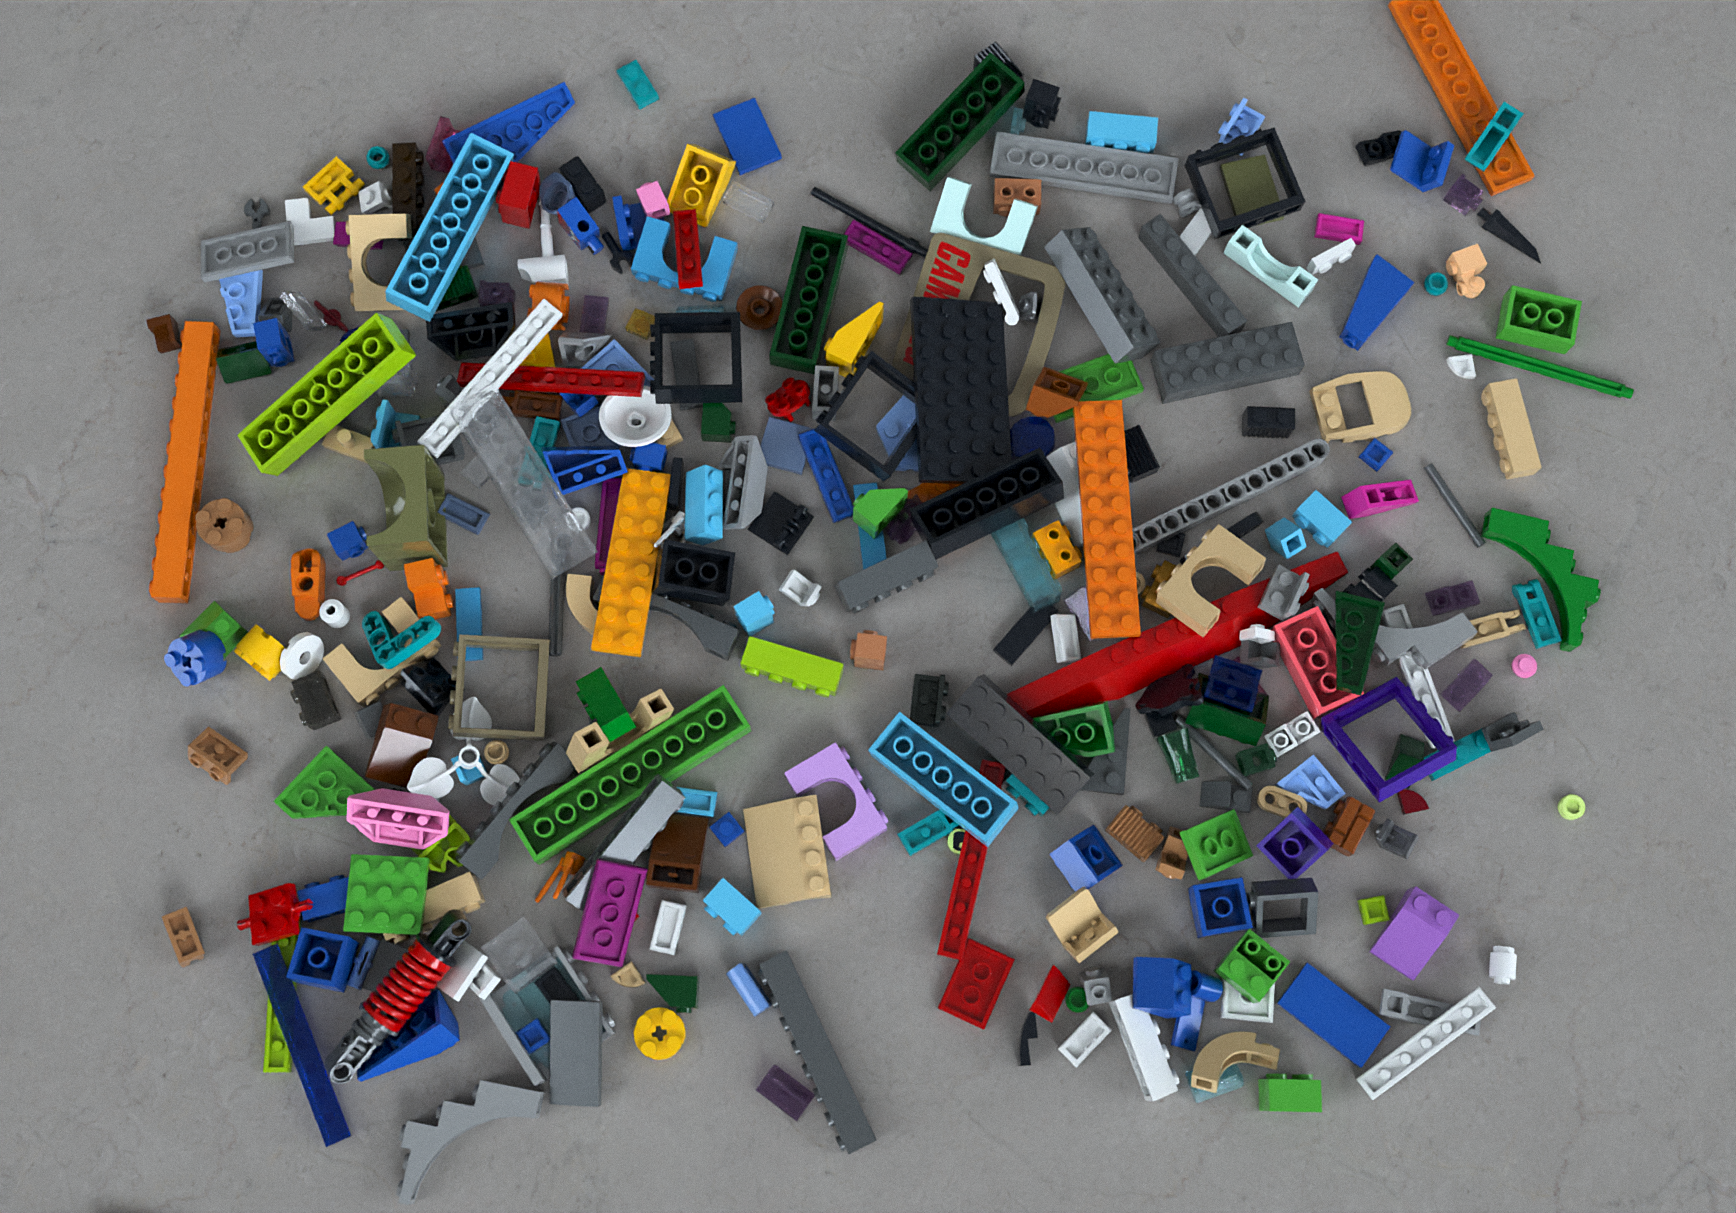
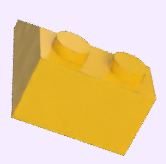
M687 144L667 199L670 213L673 214V211L696 209L698 225L707 227L729 183L736 161L699 145Z
M879 301L839 329L833 338L830 337L824 347L826 351L824 359H826L827 366L839 367V375L844 377L849 373L854 374L857 369L854 367V364L861 355L865 357L883 323L884 303Z

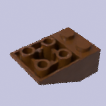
M672 814L668 818L666 827L654 836L646 885L649 888L699 893L709 818Z

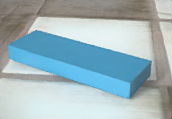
M480 587L455 589L457 642H459V634L483 636ZM466 647L465 661L484 660L483 648Z

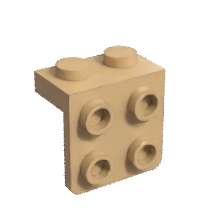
M1081 887L1046 916L1063 948L1078 963H1081L1119 933L1116 926L1101 913L1086 887Z

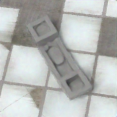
M1384 988L1382 989L1379 1014L1427 1026L1454 1005ZM1481 1020L1463 1033L1479 1036Z

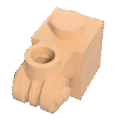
M1478 244L1453 252L1446 261L1448 274L1457 282V293L1460 296L1464 295L1471 299L1478 297L1485 287L1483 278L1474 276L1480 274L1487 265V261Z

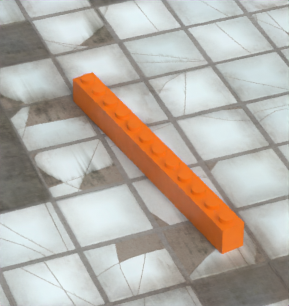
M185 321L184 329L181 330L180 334L182 350L178 353L179 374L175 376L177 390L176 396L172 399L174 414L173 419L169 422L171 438L166 446L168 462L164 466L163 471L165 487L161 489V500L163 503L162 510L158 513L160 527L159 534L155 536L157 551L156 557L152 560L154 575L153 580L149 584L151 597L159 603L188 604L197 535L195 516L200 509L217 367L216 356L221 330L214 322Z

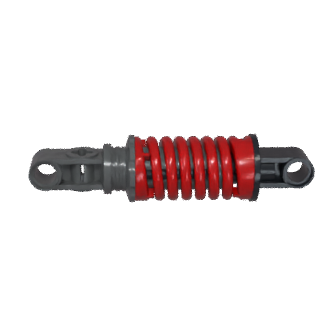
M457 909L448 911L428 936L418 933L413 943L415 945H410L408 952L402 955L403 960H398L395 963L396 968L393 967L389 970L390 976H384L383 983H379L376 986L377 991H372L367 1000L360 1003L359 1009L363 1013L359 1019H355L352 1023L353 1027L342 1037L340 1043L325 1060L326 1069L334 1083L343 1084L348 1082L359 1067L371 1056L373 1050L377 1046L382 1045L384 1042L383 1038L387 1034L397 1036L400 1029L404 1026L405 1020L412 1016V1012H415L418 1009V1005L423 1003L425 997L431 993V989L437 986V981H441L446 972L457 964L452 955L470 935L472 930L471 924L462 911ZM461 922L458 927L452 928L456 923ZM344 1065L342 1068L335 1070L337 1066Z

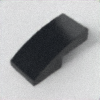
M1034 1012L1027 1013L1021 1028L1018 1044V1066L1031 1065L1028 1039L1038 1038Z

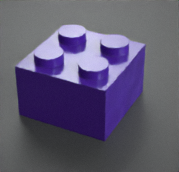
M1297 807L1256 846L1288 879H1297L1328 851L1334 843Z

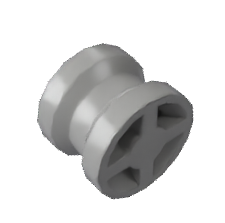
M1193 189L1184 190L1173 198L1174 204L1179 207L1181 217L1190 216L1201 208L1200 201L1195 199L1196 193Z

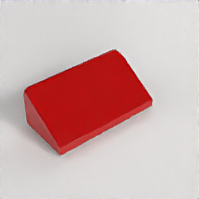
M1052 965L1029 1009L1051 1023L1071 985L1056 966Z

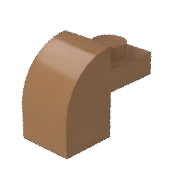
M1172 826L1168 829L1155 870L1161 872L1167 878L1182 880L1188 853L1179 833L1183 830Z

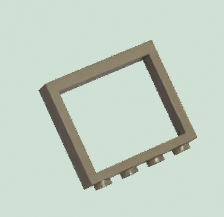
M459 634V642H454L453 656H458L457 666H452L451 680L456 681V690H451L450 705H455L454 715H449L448 729H453V737L543 741L545 734L550 640ZM466 647L538 651L534 731L461 727Z

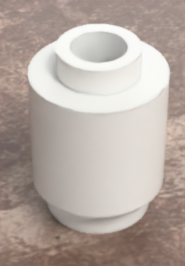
M327 600L320 607V617L332 628H342L350 619L349 610L338 600Z
M1493 946V952H1490L1489 977L1494 979V983L1509 985L1510 980H1515L1517 955L1514 954V948Z

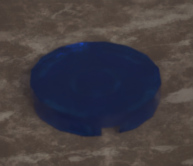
M1030 416L1022 418L1010 429L1011 452L1016 457L1023 456L1039 447L1046 456L1055 447L1056 438L1053 427L1048 421L1040 417Z

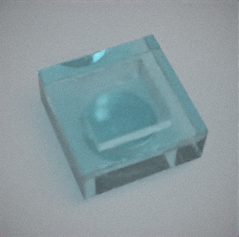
M1014 108L1011 134L1019 135V132H1024L1026 118H1022L1023 109Z

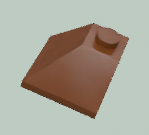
M1044 367L1033 385L1025 410L1030 411L1035 416L1049 418L1074 408V406H1078L1088 386V382Z

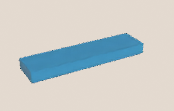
M877 482L853 485L854 499L856 500L862 493L865 495L869 490L878 489ZM858 526L864 570L887 559L884 534L882 531L873 539Z

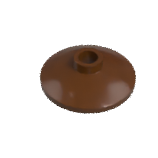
M757 285L746 289L739 296L736 310L740 312V321L745 326L754 330H766L777 324L783 302L780 295L774 289L768 286ZM759 308L765 310L762 314L756 312Z

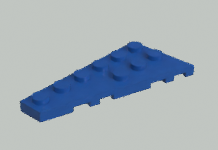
M563 82L442 140V143L453 164L470 133L513 153V162H518L575 104V101L566 83Z

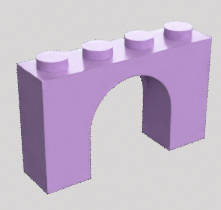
M836 742L784 773L797 797L822 783L830 781L844 784L852 791L856 800V809L853 816L848 822L823 836V841L835 861L887 831L886 824L889 822L882 810L877 811L873 805V802L876 800L870 789L864 790L860 781L863 778L857 768L854 767L852 769L847 762L850 759L847 751L843 746L839 748Z

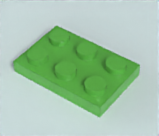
M1235 809L1179 832L1198 880L1205 879L1253 856Z

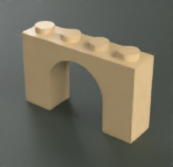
M411 214L348 215L349 221H346V233L350 235V245L347 246L348 258L352 261V268L349 269V280L353 283L354 290L350 296L352 307H355V311L404 310L386 301L385 291L388 286L379 284L371 277L367 268V256L372 246L381 240L412 238Z
M1219 524L1214 530L1209 529L1204 534L1201 540L1203 542L1199 547L1194 546L1187 554L1186 558L1188 559L1184 564L1179 563L1172 571V577L1168 582L1164 580L1156 590V603L1201 637H1204L1218 621L1221 610L1195 591L1191 582L1194 573L1207 566H1218L1228 570L1249 585L1263 569L1266 560L1263 555Z
M402 597L382 611L399 634L420 620ZM413 638L408 639L404 647L409 646ZM435 638L392 669L371 670L363 667L343 643L322 659L361 706L365 707L377 702L380 699L379 695L384 691L391 690L399 684V679L403 677L400 674L402 669L426 658H432L438 653V648L442 645Z
M659 689L641 698L635 710L630 714L631 719L636 725L634 729L610 742L598 723L594 722L573 734L566 754L579 774L667 721L674 708L663 690Z

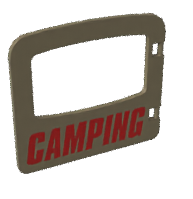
M936 233L931 239L913 297L970 300L980 274L985 268V263L992 259H995L1000 271L1031 279L1044 285L1043 301L1034 337L1020 377L1012 394L1008 395L1009 417L1019 416L1025 411L1033 385L1044 367L1056 329L1066 282L1057 267L1051 264L949 234ZM909 308L891 366L913 381L911 311Z

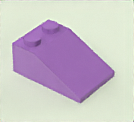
M1418 887L1409 888L1369 952L1413 981L1447 937L1459 914Z

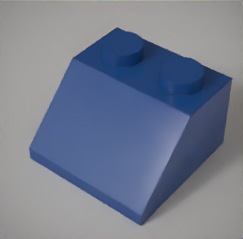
M1094 824L1049 854L1075 892L1081 887L1090 889L1123 866Z
M1134 957L1133 1008L1166 1019L1191 1015V964L1174 958Z

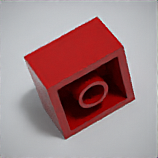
M510 161L509 168L502 178L504 183L503 189L498 190L496 196V203L499 204L498 213L501 214L503 223L530 229L541 185L538 167Z

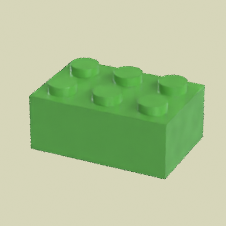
M1512 285L1502 299L1495 338L1565 355L1575 344L1582 301Z

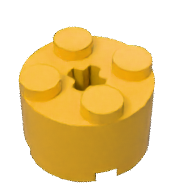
M255 624L235 646L236 648L233 652L270 681L281 671L280 658L285 647Z

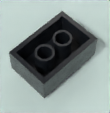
M664 539L658 547L652 593L723 606L730 600L735 552Z

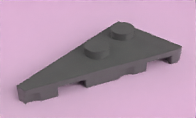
M1130 708L1123 709L1113 726L1115 752L1094 756L1088 766L1094 775L1080 791L1124 794Z

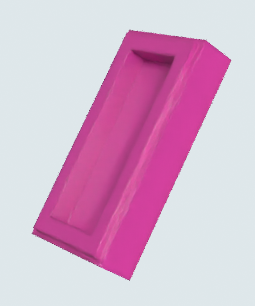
M1318 213L1314 238L1344 242L1352 238L1356 245H1360L1363 236L1364 220Z

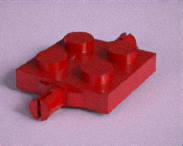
M293 883L283 884L248 895L250 914L248 918L237 921V924H240L237 925V928L240 931L251 928L252 945L261 946L300 934V913L312 909L313 905L310 904H313L311 899L299 902L296 895V884Z

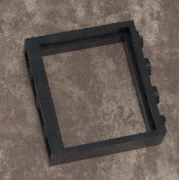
M1275 127L1263 131L1259 129L1253 135L1247 137L1245 135L1238 136L1232 142L1226 144L1223 142L1217 143L1205 151L1196 150V153L1188 156L1184 165L1214 239L1236 233L1242 225L1250 228L1300 211L1306 202ZM1266 145L1288 198L1220 221L1198 168Z
M740 312L655 313V324L650 326V336L655 337V342H650V355L655 356V361H650V375H655V380H650V394H655L656 404L742 402ZM731 332L732 384L663 385V333Z
M871 351L866 357L861 355L854 364V367L857 368L853 375L849 373L841 383L844 388L840 393L836 391L828 403L831 404V407L828 411L823 410L818 416L816 422L819 424L814 431L884 482L891 477L916 440V418L884 465L829 425L867 368L915 403L914 382Z

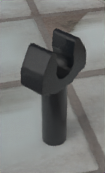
M606 232L602 235V238L613 255L610 265L614 271L622 274L619 262L625 260L631 267L633 256L630 251H621L610 232Z

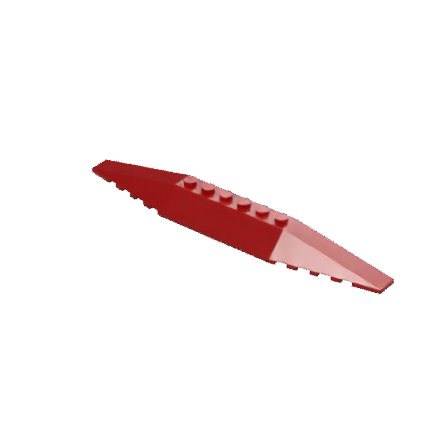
M1338 551L1290 570L1299 576L1304 572L1310 574L1307 580L1309 587L1305 594L1300 596L1298 603H1300V606L1312 599L1316 591L1321 588L1325 590L1348 573ZM1270 578L1210 602L1221 611L1218 621L1204 637H1201L1175 617L1141 632L1140 637H1129L1101 649L1007 695L1031 717H1037L1106 700H1119L1148 687L1163 676L1175 673L1186 664H1192L1194 667L1241 646V640H1239L1240 630L1248 629L1253 624L1264 625L1265 629H1270L1280 621L1278 618L1257 608Z

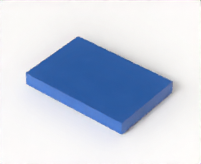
M755 98L713 114V119L732 160L736 161L735 167L739 175L782 159V155Z

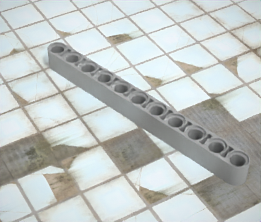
M1322 439L1312 440L1133 528L1134 555L1137 556L1157 546L1160 542L1174 537L1178 533H1183L1319 466L1330 452L1329 444ZM1311 449L1319 450L1321 456H1315ZM1291 459L1298 460L1301 466H1294L1291 463ZM1270 470H1277L1280 477H1274ZM1249 480H1256L1259 483V487L1251 486ZM1228 490L1236 491L1238 493V497H1231L1228 493ZM1207 500L1215 501L1218 507H1209ZM1186 511H1194L1197 518H1189L1186 515ZM1172 521L1176 528L1169 529L1164 522ZM1150 531L1154 534L1155 538L1147 539L1143 532Z

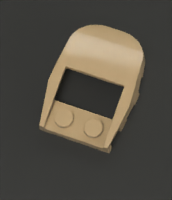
M1376 371L1346 374L1312 387L1309 391L1322 440L1327 443L1334 439H1342V443L1353 442L1354 440L1372 441L1379 436L1390 435L1400 431L1407 425L1411 416V405L1406 388L1401 380L1390 372ZM1361 382L1373 424L1347 430L1336 386Z

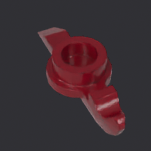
M314 301V305L324 314L323 318L327 325L338 326L340 330L350 333L347 326L341 321V314L338 310H328L319 301Z

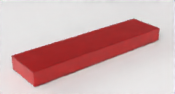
M696 209L673 211L679 289L703 287Z

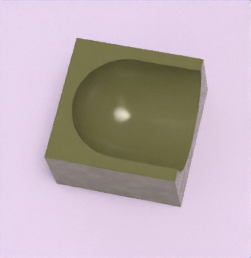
M425 445L365 449L364 459L379 478L386 510V530L367 536L368 548L389 571L404 570V564L433 558L442 567H448L446 518L437 513L445 500V476Z

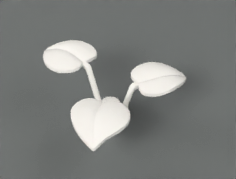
M473 696L464 701L461 727L491 729V717L477 698ZM454 737L457 740L466 739L467 746L461 749L458 761L446 770V765L441 759L434 757L425 758L415 766L407 785V789L411 793L429 795L435 799L447 795L454 786V781L449 775L459 766L464 769L477 767L486 778L480 785L482 798L488 804L494 806L498 801L502 802L506 798L507 789L514 782L518 783L520 778L512 768L503 764L494 765L489 774L484 770L482 764L478 762L480 758L479 751L471 745V739L481 741L485 738Z

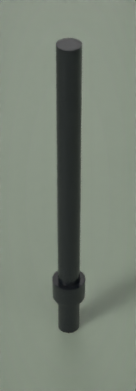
M813 188L811 195L904 246V249L912 254L916 253L926 258L928 249L919 245V241L912 237L907 238L819 188Z

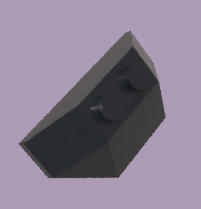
M514 302L434 314L430 322L426 320L427 339L455 361L493 356L511 336L516 327Z

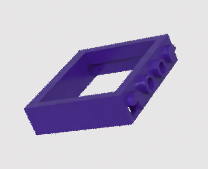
M1398 677L1387 681L1321 718V731L1379 803L1456 760L1458 747L1453 743V737L1445 734L1440 722L1427 713L1424 703L1420 700L1417 701L1412 695L1410 687H1405ZM1395 698L1439 752L1384 781L1343 731L1342 727Z

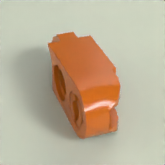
M310 548L297 551L291 558L292 596L295 601V612L306 621L318 618L320 607L325 602V559L317 550ZM312 561V566L306 567L307 563ZM309 581H313V586L309 590H304V585Z

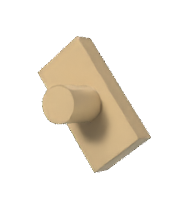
M338 425L326 434L322 443L327 449L365 463L367 462L364 459V450L375 449L370 437Z

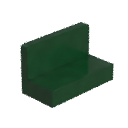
M256 341L218 349L216 361L226 384L269 375L272 372L270 364L259 352Z

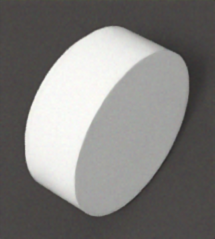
M575 507L567 513L566 523L572 531L580 533L589 528L591 518L587 510Z

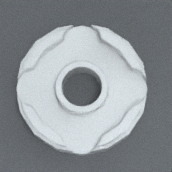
M303 632L290 639L288 642L290 645L287 649H283L280 658L281 671L287 677L294 680H302L313 674L319 667L324 654L322 640L312 633Z

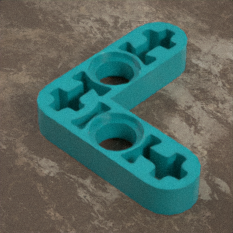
M371 611L362 620V628L375 660L385 669L396 667L437 638L441 632L440 623L432 616L421 618L395 637L387 619L379 612ZM385 635L384 641L377 645L378 640ZM413 638L411 644L407 647H404L405 642L408 639Z

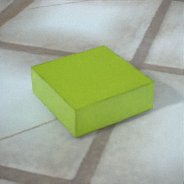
M1384 895L1358 900L1363 925L1390 920Z

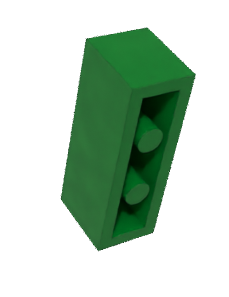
M602 667L575 681L580 689L576 693L583 706L588 703V706L585 707L586 712L591 720L597 719L596 722L610 742L636 727Z

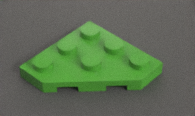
M325 746L273 802L293 819L347 815L348 796L375 789L333 750Z

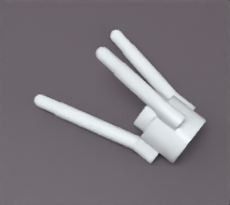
M679 511L664 524L663 531L667 528L669 529L654 543L655 548L664 539H667L672 532L677 536L683 534L680 542L686 543L685 513Z

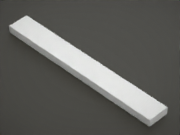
M543 299L417 441L418 444L425 445L429 453L438 458L481 407L494 395L560 320L563 313Z

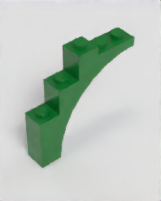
M1492 507L1484 515L1481 536L1499 542L1518 553L1543 578L1553 595L1559 613L1562 639L1560 650L1571 652L1580 646L1583 641L1581 627L1587 617V608L1598 602L1600 598L1599 580L1572 574L1576 564V560L1573 559L1574 550L1547 544L1551 535V530L1548 529V520Z

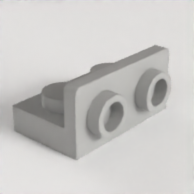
M1278 564L1274 568L1257 608L1281 621L1286 620L1290 616H1295L1300 608V603H1298L1300 596H1303L1309 587L1307 580L1310 574L1304 572L1299 576Z

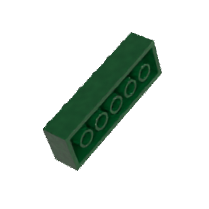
M990 52L895 152L897 162L925 188L931 191L1024 94V81Z
M802 226L769 354L770 365L815 375V365H819L848 249V235Z

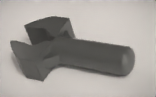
M252 198L244 206L245 215L252 217V229L262 227V218L270 215V208L262 198H260V208L257 210V213L254 211L255 202Z

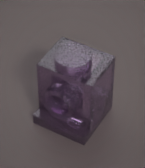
M1462 173L1449 189L1443 201L1466 216L1470 209L1475 211L1481 204L1483 199L1480 196L1484 191L1465 178L1466 175Z
M480 280L478 300L480 307L507 302L515 303V290L511 288L509 283Z

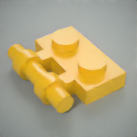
M336 156L303 186V189L319 205L329 200L331 203L325 210L332 215L337 210L340 211L344 208V203L352 196L356 197L365 183L360 178H357L353 183L350 182L349 179L354 176L353 171ZM344 186L346 189L336 197L334 193Z

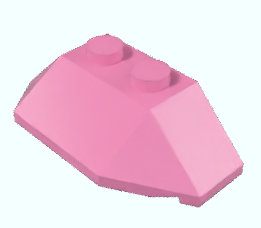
M381 788L350 795L347 798V821L352 825L354 824L360 832L373 842L424 850L448 835L450 811L432 796Z

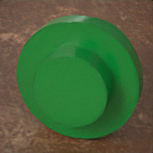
M1073 987L1068 990L1065 995V1003L1069 1010L1080 1013L1089 1007L1086 1002L1084 988Z

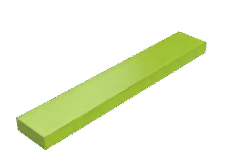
M299 917V932H300L301 917ZM299 934L271 942L263 1073L292 1071L297 983L286 978Z

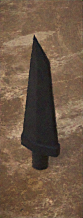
M1484 207L1478 212L1477 215L1486 221L1482 226L1485 231L1487 230L1541 264L1537 249L1498 209L1493 214Z

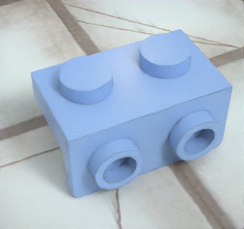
M1243 98L1241 103H1235L1230 111V121H1224L1218 133L1221 137L1218 143L1223 142L1226 144L1232 142L1238 136L1245 135L1247 137L1253 135L1263 123L1265 116L1245 106L1248 100Z

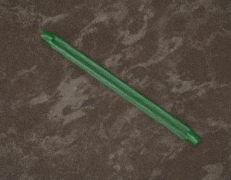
M1449 335L1446 345L1455 347V350L1482 356L1486 359L1536 372L1588 389H1594L1618 398L1625 397L1631 399L1634 389L1626 387L1625 384L1599 378L1462 336Z

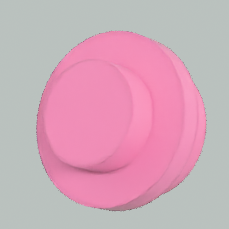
M1520 654L1513 659L1512 670L1520 678H1529L1536 673L1537 663L1532 656Z

